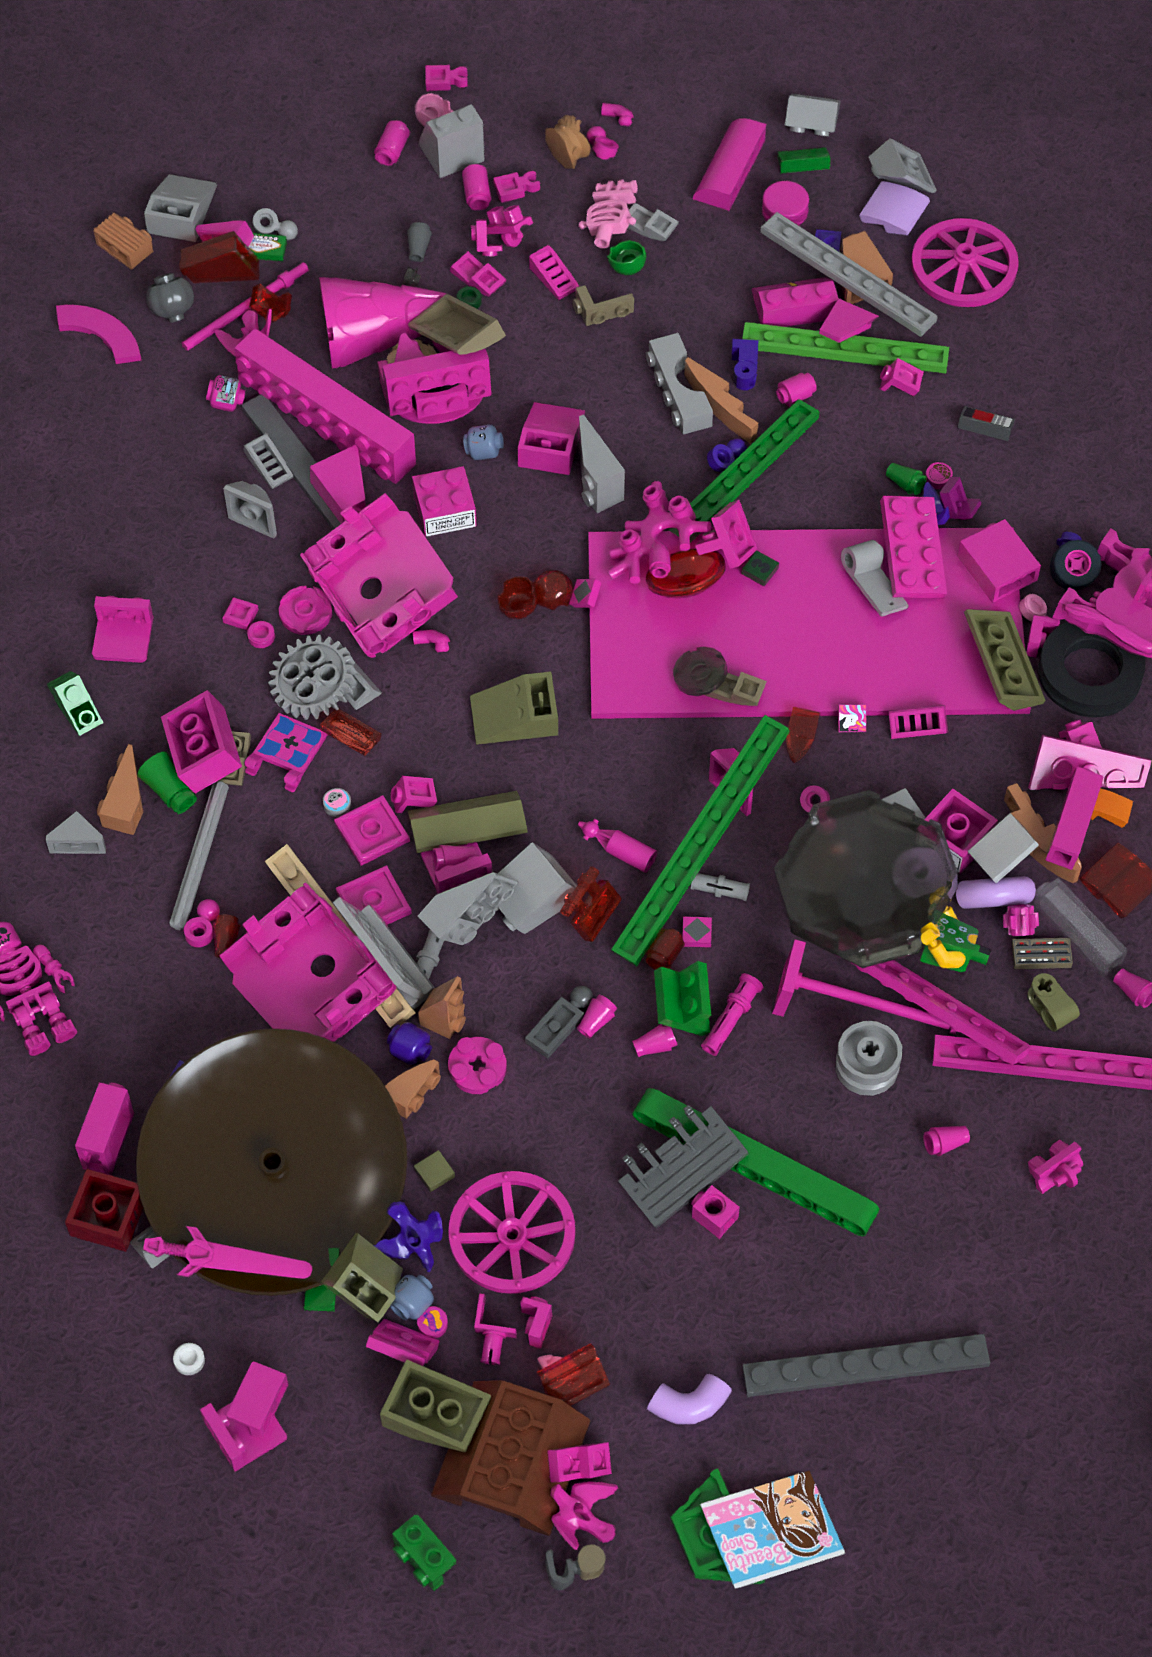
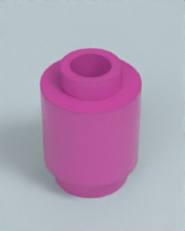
M799 373L778 383L776 395L782 404L785 403L787 406H792L798 399L803 401L816 392L815 380L809 373Z

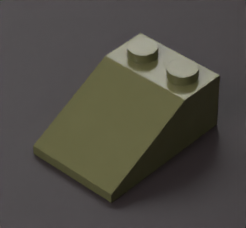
M406 1360L380 1413L382 1426L411 1439L465 1452L491 1399V1395Z

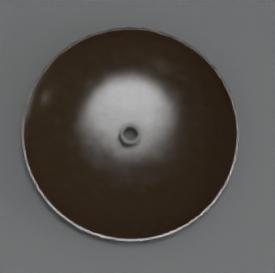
M291 1029L253 1030L221 1039L205 1047L183 1063L165 1082L152 1102L141 1129L136 1161L137 1182L145 1214L156 1235L161 1237L164 1242L188 1245L194 1240L187 1226L198 1228L208 1242L302 1260L310 1263L312 1266L311 1275L303 1279L212 1268H201L194 1274L214 1285L234 1292L261 1296L289 1295L323 1285L321 1281L332 1267L329 1259V1248H339L340 1256L355 1233L361 1235L372 1245H376L393 1220L388 1215L387 1208L393 1202H400L403 1195L407 1172L406 1138L398 1109L390 1093L380 1078L355 1054L337 1043L308 1032ZM271 1157L280 1158L281 1164L277 1169L269 1170L265 1167L266 1161ZM173 1255L185 1267L189 1264L187 1258Z

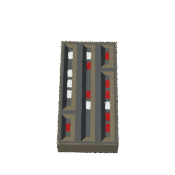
M1070 938L1012 940L1014 969L1072 967Z

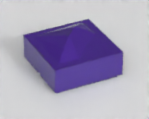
M816 229V237L839 252L841 232Z

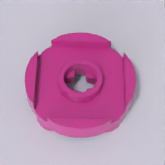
M465 1037L460 1039L457 1046L451 1051L448 1059L449 1074L456 1083V1086L464 1092L470 1094L489 1092L488 1090L496 1085L498 1086L506 1075L507 1063L502 1046L484 1037ZM481 1060L485 1067H480L478 1071H474L470 1063Z

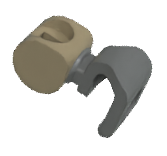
M596 1545L584 1546L575 1561H572L571 1558L566 1559L565 1572L563 1575L558 1576L555 1571L553 1551L549 1550L546 1553L545 1563L550 1585L554 1589L565 1590L573 1583L574 1574H578L583 1580L599 1577L605 1568L604 1551Z

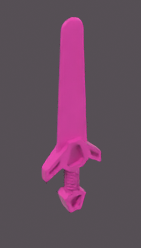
M187 1226L194 1240L188 1245L167 1243L161 1237L145 1239L143 1247L145 1252L158 1258L165 1253L166 1255L169 1253V1255L187 1258L189 1264L177 1274L184 1277H190L201 1268L302 1279L308 1278L312 1273V1266L306 1261L208 1242L198 1228Z

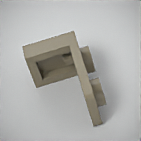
M584 285L576 288V299H573V307L576 314H581L586 326L601 324L606 320L625 317L629 313H633L634 297L632 294H627L594 304Z

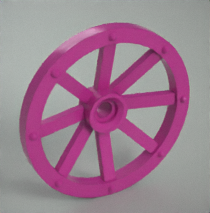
M959 218L937 223L922 233L915 243L911 266L919 286L934 299L958 307H977L994 302L1009 291L1017 276L1018 255L1011 240L998 228L983 221ZM968 231L966 242L960 244L948 233ZM976 233L994 241L993 243L978 247L973 245ZM938 237L953 250L924 249L933 239ZM1002 249L1007 257L1008 266L981 255ZM921 259H951L929 275H926L921 263ZM978 264L1006 276L997 286L992 288ZM955 268L958 271L954 292L947 291L934 283ZM966 273H973L984 292L969 295L961 294Z
M500 1172L477 1181L459 1198L449 1221V1242L457 1265L473 1282L495 1292L523 1293L537 1289L550 1282L565 1267L574 1248L575 1221L571 1207L564 1195L547 1180L526 1172ZM511 1185L526 1186L539 1191L520 1219L515 1218ZM502 1186L506 1216V1219L503 1221L476 1200L485 1192ZM547 1198L555 1204L563 1219L554 1223L526 1228ZM470 1207L496 1229L497 1232L460 1233L461 1222L467 1209ZM565 1231L563 1244L556 1257L527 1240ZM511 1234L517 1235V1238L509 1239L508 1236ZM465 1243H499L476 1267L467 1258L461 1245ZM523 1249L548 1266L537 1274L522 1278L519 1250ZM506 1251H510L513 1280L500 1279L485 1273Z

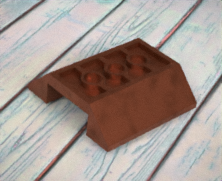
M503 1380L474 1381L472 1387L490 1394L491 1399L466 1451L448 1449L431 1497L461 1506L463 1500L518 1518L520 1519V1527L550 1536L554 1526L551 1518L560 1509L551 1496V1489L556 1484H559L566 1492L569 1481L550 1482L548 1450L582 1445L590 1419L560 1399Z

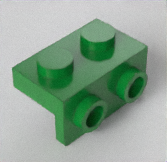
M414 1515L392 1533L395 1545L392 1550L402 1563L408 1561L415 1570L412 1573L423 1587L429 1585L435 1591L444 1584L443 1574L456 1564V1559L419 1515Z

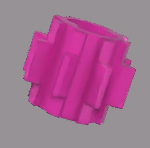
M1009 905L1007 912L1003 914V928H1008V935H1033L1035 933L1034 928L1039 926V912H1034L1033 905Z

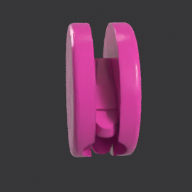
M780 181L770 185L763 195L762 214L764 219L768 221L778 212L796 225H801L808 215V193L801 185L791 181Z

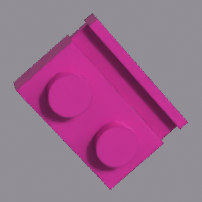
M383 1319L373 1331V1335L370 1334L366 1347L402 1362L409 1360L424 1366L436 1353L439 1340Z

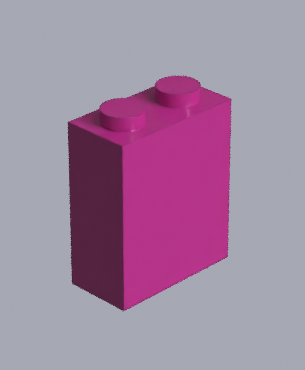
M1006 519L998 523H991L978 533L966 535L959 544L958 558L992 603L1038 581L1041 568L1040 563Z

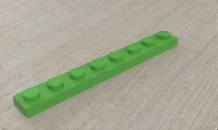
M745 322L743 339L759 340L758 351L879 366L890 365L899 358L922 371L946 374L949 347L864 336H852L839 343L819 334L820 331Z

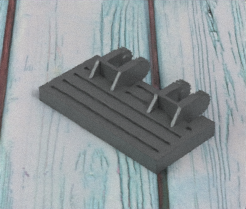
M689 1105L683 1108L685 1115L699 1129L691 1137L684 1130L683 1125L678 1119L672 1117L669 1120L686 1144L682 1145L674 1135L655 1151L663 1161L661 1164L656 1161L642 1142L637 1146L639 1153L653 1166L645 1174L636 1166L637 1163L631 1156L626 1154L622 1158L640 1181L636 1183L627 1173L619 1180V1183L655 1228L662 1225L693 1200L700 1191H704L749 1154L712 1106L702 1113V1116L709 1123L707 1127Z

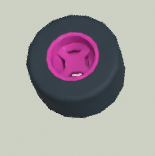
M1072 540L1057 549L1051 558L1049 566L1051 576L1056 584L1063 589L1068 590L1070 587L1076 591L1092 584L1098 577L1102 565L1100 555L1094 546L1086 541Z

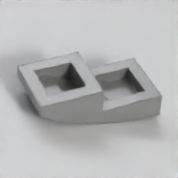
M634 203L629 210L631 216L636 219V223L634 225L629 224L628 229L651 239L666 241L679 223V221L658 209L655 213H652L637 203Z

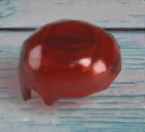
M547 570L542 572L533 582L532 596L538 605L551 610H555L561 605L567 607L570 605L574 585L564 572Z
M515 576L503 583V592L497 595L499 609L503 615L511 619H524L536 609L538 595L533 581L527 577Z

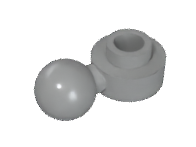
M260 209L253 217V227L259 234L269 235L277 231L279 236H286L287 240H292L297 236L298 228L296 224L290 220L279 222L276 213L271 209ZM264 218L270 222V225L267 227L262 226L260 223Z

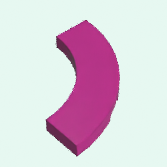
M56 306L60 331H79L97 335L111 350L116 364L141 361L139 347L134 336L121 321L112 315L87 306Z

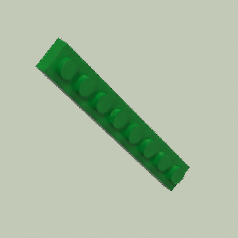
M798 399L690 503L696 515L695 521L712 522L711 518L730 502H733L819 419L820 411ZM669 528L670 532L679 537L678 529ZM695 532V533H693V534L690 536V543H691L701 532Z

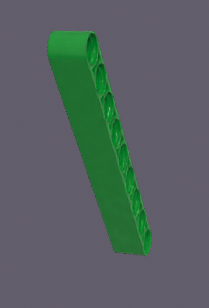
M647 1088L632 1113L638 1122L669 1138L675 1135L682 1145L686 1144V1142L669 1122L672 1117L681 1122L684 1130L690 1137L699 1130L694 1122L685 1115L683 1108L687 1105L653 1088ZM691 1108L707 1127L709 1123L702 1116V1113ZM729 1127L749 1152L731 1170L858 1236H865L880 1211L876 1203Z

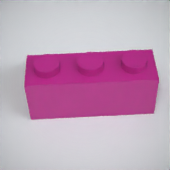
M827 277L752 288L760 324L787 327L825 321L838 300L834 281Z

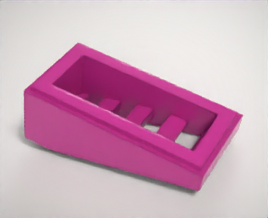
M241 220L197 225L195 228L204 245L210 247L247 251L254 238V234L246 221Z
M549 245L530 255L529 268L558 300L573 293L579 287V284ZM565 281L567 282V284L561 286L560 288L557 287L559 284Z
M945 705L889 711L891 739L948 733ZM933 712H937L938 728H933ZM926 713L927 729L922 730L921 714ZM909 715L915 716L916 731H911ZM898 716H903L905 732H900Z

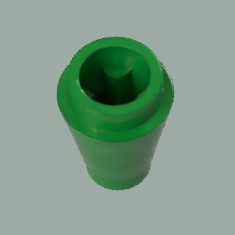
M891 463L887 468L886 477L890 478L909 495L912 493L918 495L923 490L926 476L923 475L922 471L896 463Z

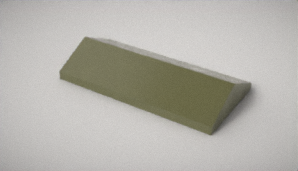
M966 609L964 612L998 701L1013 711L1043 704L1045 698L1011 613Z
M517 791L408 810L417 853L431 851L433 848H439V845L458 846L528 833L522 802Z

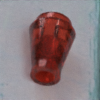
M221 914L217 915L216 920L212 922L215 957L220 958V955L235 943L241 927L238 924L239 919L237 917Z

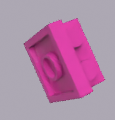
M740 500L730 502L711 518L714 525L712 526V531L703 534V539L695 545L698 555L723 549L729 568L740 566L757 550V546Z

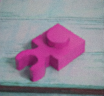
M450 65L425 66L426 91L451 90V85L458 87L468 86L466 67L450 70Z
M535 171L527 172L523 177H519L516 172L493 178L494 187L501 203L525 197V191L537 192L540 190L539 181L531 182L536 180Z

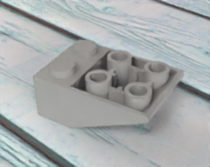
M169 174L151 194L144 212L147 232L149 234L196 242L198 233L195 228L197 225L203 224L217 183Z
M492 872L435 895L418 917L439 939L464 945L473 940L477 934L476 930L494 916L495 909L499 904L512 896L514 887L519 882L516 879Z

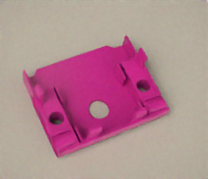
M386 493L359 513L352 505L348 506L340 512L346 521L316 542V545L308 548L304 554H300L308 567L310 575L315 582L319 583L335 607L334 611L341 622L344 621L364 653L370 658L376 657L375 654L379 652L384 653L458 597L452 588L453 576L409 512L399 511ZM372 578L379 579L382 583L380 594L373 599L364 598L361 594L363 584ZM397 620L396 624L390 627L391 624Z
M306 882L260 921H257L253 915L242 925L247 933L223 952L220 958L233 973L232 984L272 1029H291L308 1032L335 1042L391 996L397 987L361 939L351 932L332 911L333 908L324 898L319 897ZM291 920L288 925L280 926L283 921ZM321 955L331 956L335 960L333 972L326 977H317L311 971L312 962ZM355 997H362L359 1003L350 1004Z

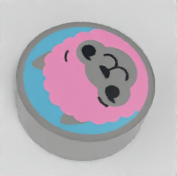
M334 788L326 792L323 797L325 812L332 817H340L348 813L351 809L349 793L340 788Z

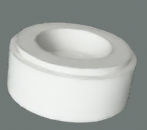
M185 1343L176 1349L173 1361L176 1369L181 1374L194 1375L203 1368L205 1357L198 1345Z

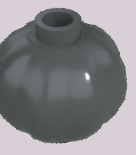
M173 273L153 278L155 284L150 285L146 293V302L152 313L159 317L169 318L170 322L184 319V313L191 308L194 302V292L189 282L182 277H174Z

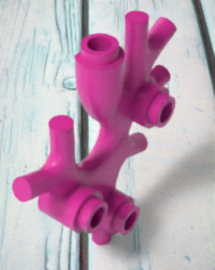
M655 481L643 491V500L649 509L648 516L642 521H626V530L620 534V546L609 550L612 560L624 556L625 559L607 571L612 579L629 571L630 582L637 584L640 582V559L649 555L650 572L656 578H664L671 570V559L667 547L657 540L658 534L667 528L678 529L679 548L682 551H687L690 549V536L695 532H710L712 529L711 522L695 521L696 515L688 499L683 496H675L668 502L661 482Z

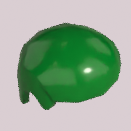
M628 240L620 242L615 247H610V254L607 255L610 266L616 273L627 276L634 275L643 268L647 254L645 248L640 243Z

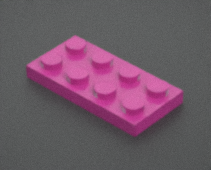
M883 496L880 504L892 596L902 598H944L947 595L934 497Z

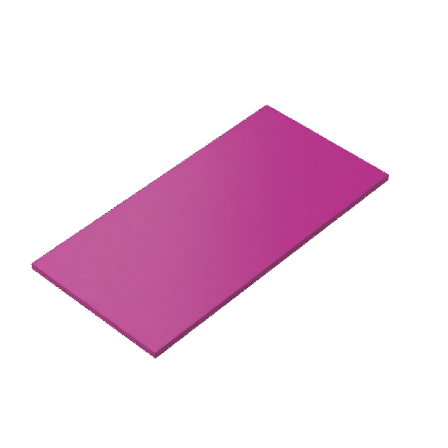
M938 528L947 595L944 598H904L908 604L907 609L882 617L845 570L841 561V553L843 548L875 540L884 550V558L880 568L890 580L884 529L751 530L757 551L779 562L778 570L765 586L742 574V568L753 554L740 566L729 568L723 549L698 555L695 545L703 539L702 535L707 532H701L690 543V549L687 551L680 550L679 537L672 532L661 531L658 534L657 540L667 547L671 559V570L664 578H656L650 572L649 555L640 559L639 583L633 584L630 582L629 571L612 579L607 570L624 560L625 556L612 560L609 550L620 546L619 539L622 532H588L589 579H596L601 582L595 606L590 608L591 719L764 717V715L768 717L838 716V704H866V716L889 715V711L942 705L946 707V715L1030 714L1031 707L1013 711L998 701L964 614L966 609L1010 612L1025 648L1022 613L1019 608L1020 591L1017 590L992 603L958 558L960 541L966 535L978 533L984 530V528ZM716 668L738 677L743 672L767 681L758 705L734 704L705 696L704 691L713 669Z

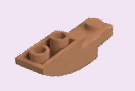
M1017 783L1007 787L1004 801L1011 814L1039 844L1030 855L1057 876L1071 883L1077 882L1082 869L1079 858H1077L1072 870L1045 860L1056 828L1055 824L1045 827L1040 814H1036L1031 807V800L1025 791L1022 792Z
M431 1060L405 1071L385 1085L398 1109L399 1115L407 1119L412 1111L416 1113L424 1102L423 1096L428 1089L433 1090L440 1081L439 1062Z

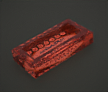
M340 709L334 710L320 725L321 731L364 756L381 740L382 733Z

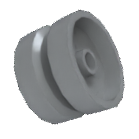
M862 1021L851 1025L843 1032L838 1043L836 1073L840 1082L848 1090L859 1095L874 1096L888 1090L895 1083L902 1060V1044L898 1035L890 1027L877 1021Z

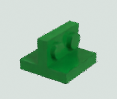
M697 961L680 972L665 967L656 969L654 977L658 1023L700 1036L710 1033L709 1017L711 1016L707 963Z

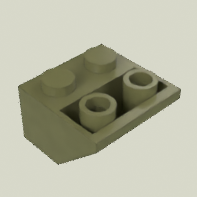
M355 1233L321 1283L364 1317L379 1322L396 1298L394 1291L400 1281L403 1268L361 1235Z

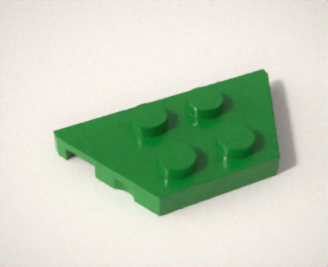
M718 1468L710 1473V1477L671 1516V1522L694 1578L732 1582L700 1505L729 1495ZM765 1579L753 1584H762L765 1582Z

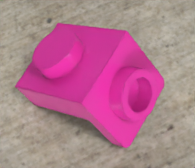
M476 219V225H471L472 241H477V252H482V256H497V251H502V244H487L486 219Z
M1081 719L1074 720L1065 724V730L1058 732L1060 738L1066 737V740L1102 748L1092 721L1082 723Z

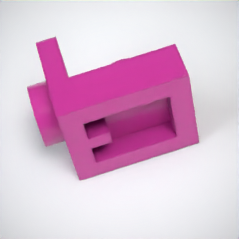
M897 358L890 365H886L880 374V379H882L880 389L885 392L893 385L915 396L919 392L924 371Z
M1033 616L1026 653L1029 657L1036 658L1038 648H1043L1046 637L1060 626V620L1049 616Z
M402 776L391 790V801L394 803L395 812L402 813L407 806H435L437 798L433 778Z
M523 1297L521 1300L522 1313L532 1315L528 1319L525 1334L529 1336L530 1346L541 1349L552 1318V1306L546 1300L539 1297H531L530 1299Z

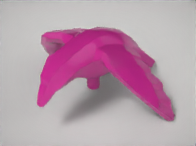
M272 309L268 310L265 326L260 331L267 337H269ZM248 310L243 314L242 320L245 327L241 331L244 336L240 339L233 338L222 330L216 329L214 331L222 345L233 356H235V346L254 329L259 331L258 314L255 311Z
M603 1482L576 1483L572 1486L570 1495L559 1484L552 1487L551 1496L560 1507V1511L553 1515L551 1520L573 1549L577 1550L579 1547L578 1540L575 1537L577 1529L589 1532L603 1543H608L614 1538V1525L597 1519L590 1509L597 1500L606 1499L614 1494L618 1489L617 1485Z

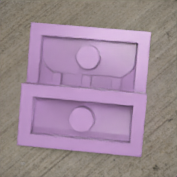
M882 181L860 213V218L864 223L884 225L885 231L888 233L908 235L930 200L929 197L908 187Z

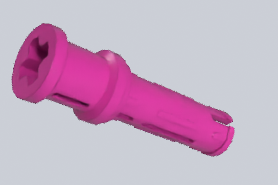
M742 974L739 978L740 983L734 993L728 995L726 1008L701 1044L705 1052L717 1056L742 1014L750 1010V1003L756 993H760L764 988L758 979L749 974Z

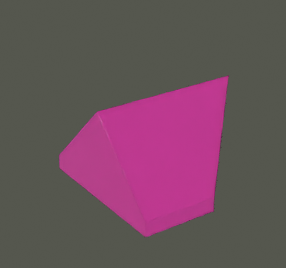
M838 299L821 326L819 334L840 343L871 328L872 322L879 316Z

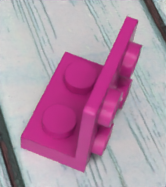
M477 842L458 845L473 847L475 856L454 866L447 865L439 871H436L433 865V850L420 852L438 894L492 873V862L488 853L482 855Z
M232 1402L218 1411H215L210 1403L200 1409L203 1421L234 1472L287 1440V1435L275 1416L262 1440L252 1436L249 1427L228 1419L227 1413Z

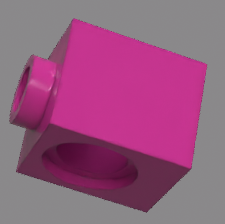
M712 1185L706 1192L700 1191L691 1203L693 1206L692 1218L719 1239L739 1217L740 1207ZM716 1207L720 1212L718 1214H710L706 1209Z

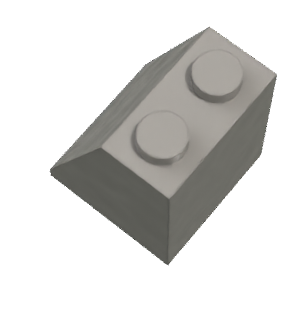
M473 105L426 122L418 143L439 178L463 170L471 164H478L484 161L483 121Z
M532 842L498 873L516 879L519 883L514 887L512 896L506 901H502L495 910H501L505 915L502 918L503 922L512 931L517 929L526 934L582 898L585 894L553 855Z

